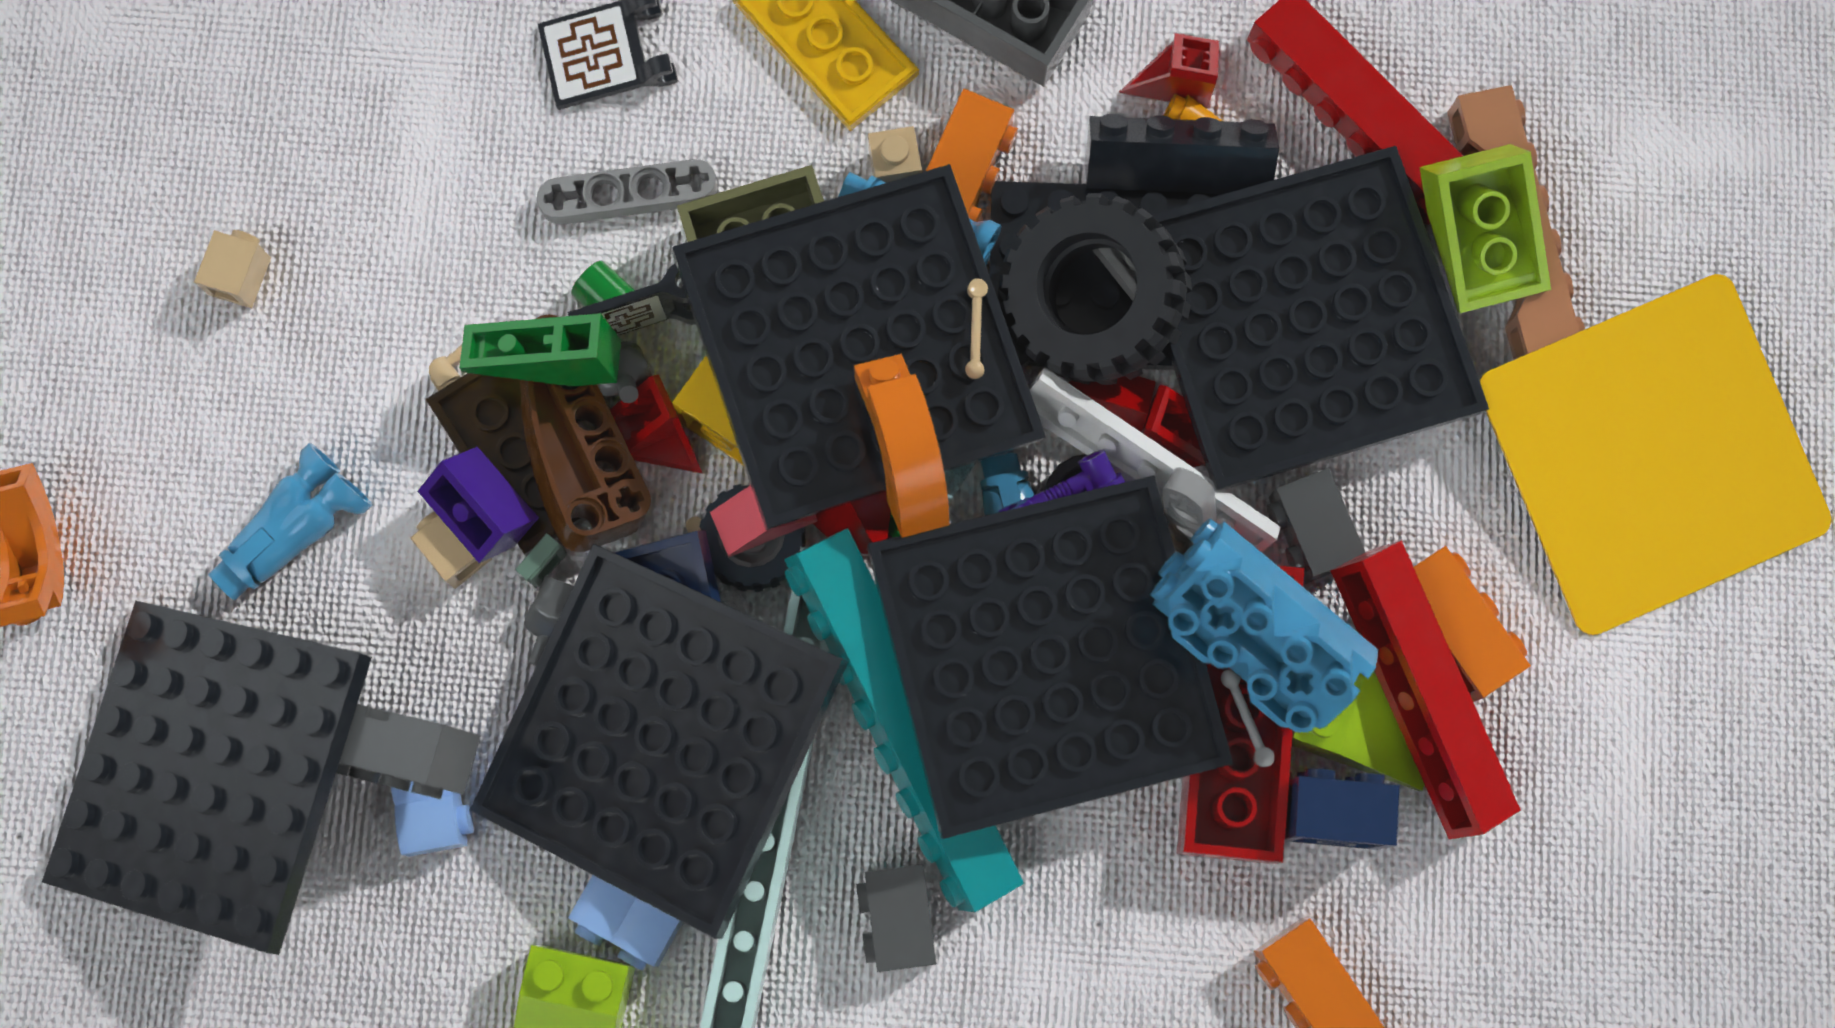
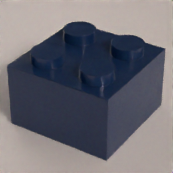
M1307 768L1305 772H1297L1296 778L1289 780L1285 842L1371 850L1397 846L1400 785L1385 784V775L1355 773V777L1349 776L1345 777V780L1335 779L1334 770Z

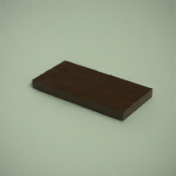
M467 373L426 399L427 403L459 453L478 447L539 517L517 543L524 555L527 556L546 533L553 539H556L557 535L544 507L527 449L521 411L520 380ZM577 517L572 518L571 520L572 523L576 526L583 522L585 519Z

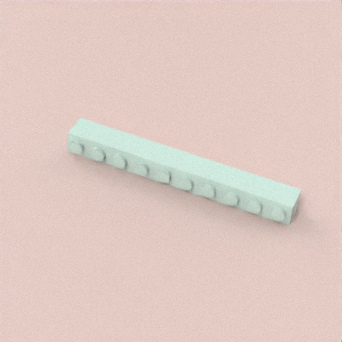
M791 591L783 631L830 653L825 641H819L809 626L807 615L810 614V611L803 597H798ZM814 739L723 939H718L700 1028H755Z

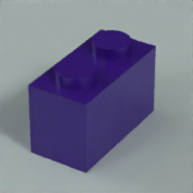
M478 447L442 460L417 491L478 563H482L515 547L539 519Z

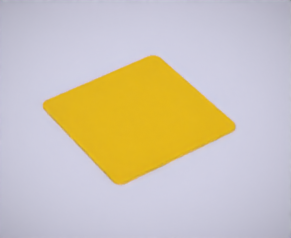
M1714 274L1491 369L1485 372L1479 379L1489 407L1486 414L1574 622L1579 630L1586 634H1601L1824 535L1831 525L1829 508L1733 282L1724 275Z

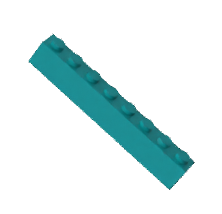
M847 528L784 559L788 567L785 570L787 582L796 596L803 597L810 611V614L807 615V620L813 634L819 641H825L831 654L849 661L839 683L843 686L847 685L855 701L851 705L853 714L864 730L869 729L877 745L873 749L877 763L887 775L891 773L899 789L895 794L898 805L907 818H913L921 834L917 838L919 847L930 863L935 862L943 878L939 883L940 888L948 903L954 908L957 906L959 911L975 913L1025 884L996 825L945 839L940 838L878 589L849 529Z

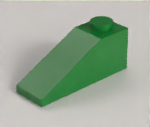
M601 313L464 325L459 369L463 373L565 386L617 383L621 339Z

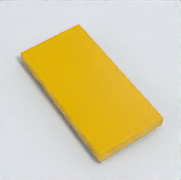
M732 0L733 4L850 132L919 76L917 66L856 0Z

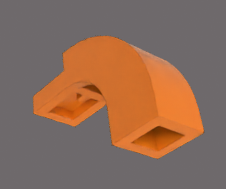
M902 354L854 365L855 381L872 420L882 455L887 503L901 538L949 526L948 494L942 459L932 419L916 374L910 375Z
M33 463L0 471V627L11 624L22 626L33 623L45 616L48 609L60 607L64 593V567L57 526L47 494Z

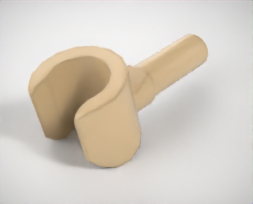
M462 344L447 357H438L430 363V380L438 391L460 378L454 367L460 364Z

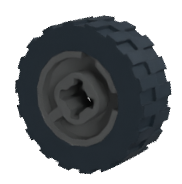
M738 484L727 492L725 490L717 495L718 498L713 503H709L705 509L707 513L704 518H701L699 527L701 531H706L714 572L721 582L727 586L732 585L737 590L744 592L746 590L762 592L764 591L763 589L769 587L773 589L781 585L780 582L786 578L785 570L788 567L784 559L800 552V548L806 546L805 529L802 527L728 558L710 512L749 486Z

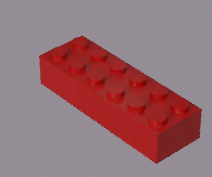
M1277 565L1303 587L1304 568ZM1206 663L1233 764L1182 777L1176 854L1265 864L1283 863L1293 730L1289 727H1280L1250 702L1247 682L1240 677L1239 687L1263 744L1271 749L1275 756L1274 762L1270 766L1259 767L1256 765L1253 759L1256 750L1230 689L1226 688L1221 682L1222 673L1230 668H1218L1212 663Z

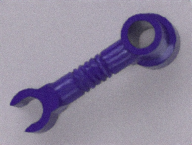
M1098 450L1079 460L1078 463L1082 472L1066 479V481L1058 483L1057 486L1054 485L1053 488L1050 487L1049 490L1046 489L1044 492H1040L1030 498H1024L999 510L998 513L1124 483L1125 480L1121 473H1115L1105 450Z

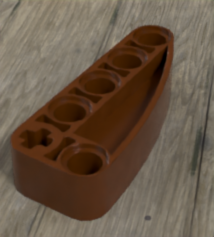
M548 314V315H541L540 317H538V318H536V319H540V318H552V317H558V316ZM520 380L521 411L533 474L548 517L563 547L573 552H586L591 549L593 544L603 546L636 532L650 509V492L598 384L575 386L576 389H566L557 384ZM576 421H589L596 430H584L579 427ZM596 461L609 462L615 468V472L601 470L596 465ZM577 517L584 518L589 521L592 529L581 530L572 523L571 519Z

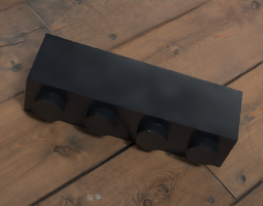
M1114 113L1104 116H1089L1085 158L1086 189L1226 194L1275 179L1279 154L1275 123H1265L1257 119L1229 122L1218 121L1209 117L1197 120H1180L1162 115L1150 118H1130Z

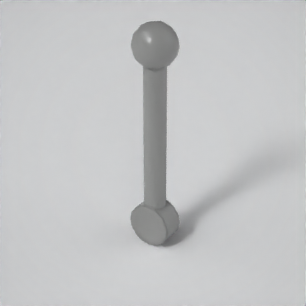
M1227 669L1221 675V682L1226 688L1230 689L1256 750L1253 755L1254 762L1259 767L1270 766L1274 762L1275 756L1273 751L1263 744L1239 687L1240 676L1233 670Z

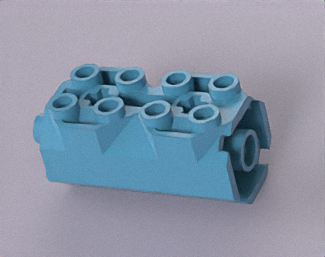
M1211 518L1206 520L1192 536L1191 542L1193 545L1184 555L1178 551L1175 552L1160 569L1158 574L1162 579L1151 593V596L1155 599L1153 605L1169 617V627L1172 631L1173 639L1201 662L1212 663L1218 668H1230L1247 682L1250 702L1280 727H1289L1295 732H1309L1314 727L1318 729L1325 728L1354 701L1360 692L1354 685L1358 675L1361 673L1369 679L1376 668L1378 649L1226 522L1217 524Z

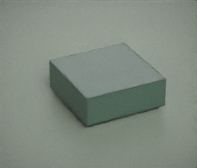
M546 533L515 571L535 588L540 587L543 577L549 576L566 557L567 552L555 539Z

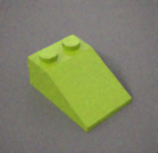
M1508 144L1419 167L1428 218L1457 312L1464 313L1551 290L1530 151Z
M1373 671L1369 679L1361 673L1358 675L1354 685L1360 692L1354 701L1325 728L1318 729L1314 727L1309 732L1293 731V747L1366 773L1385 775L1386 780L1420 792L1423 791L1424 782L1375 671Z
M531 945L519 992L514 1028H622L635 967L627 963L549 946Z

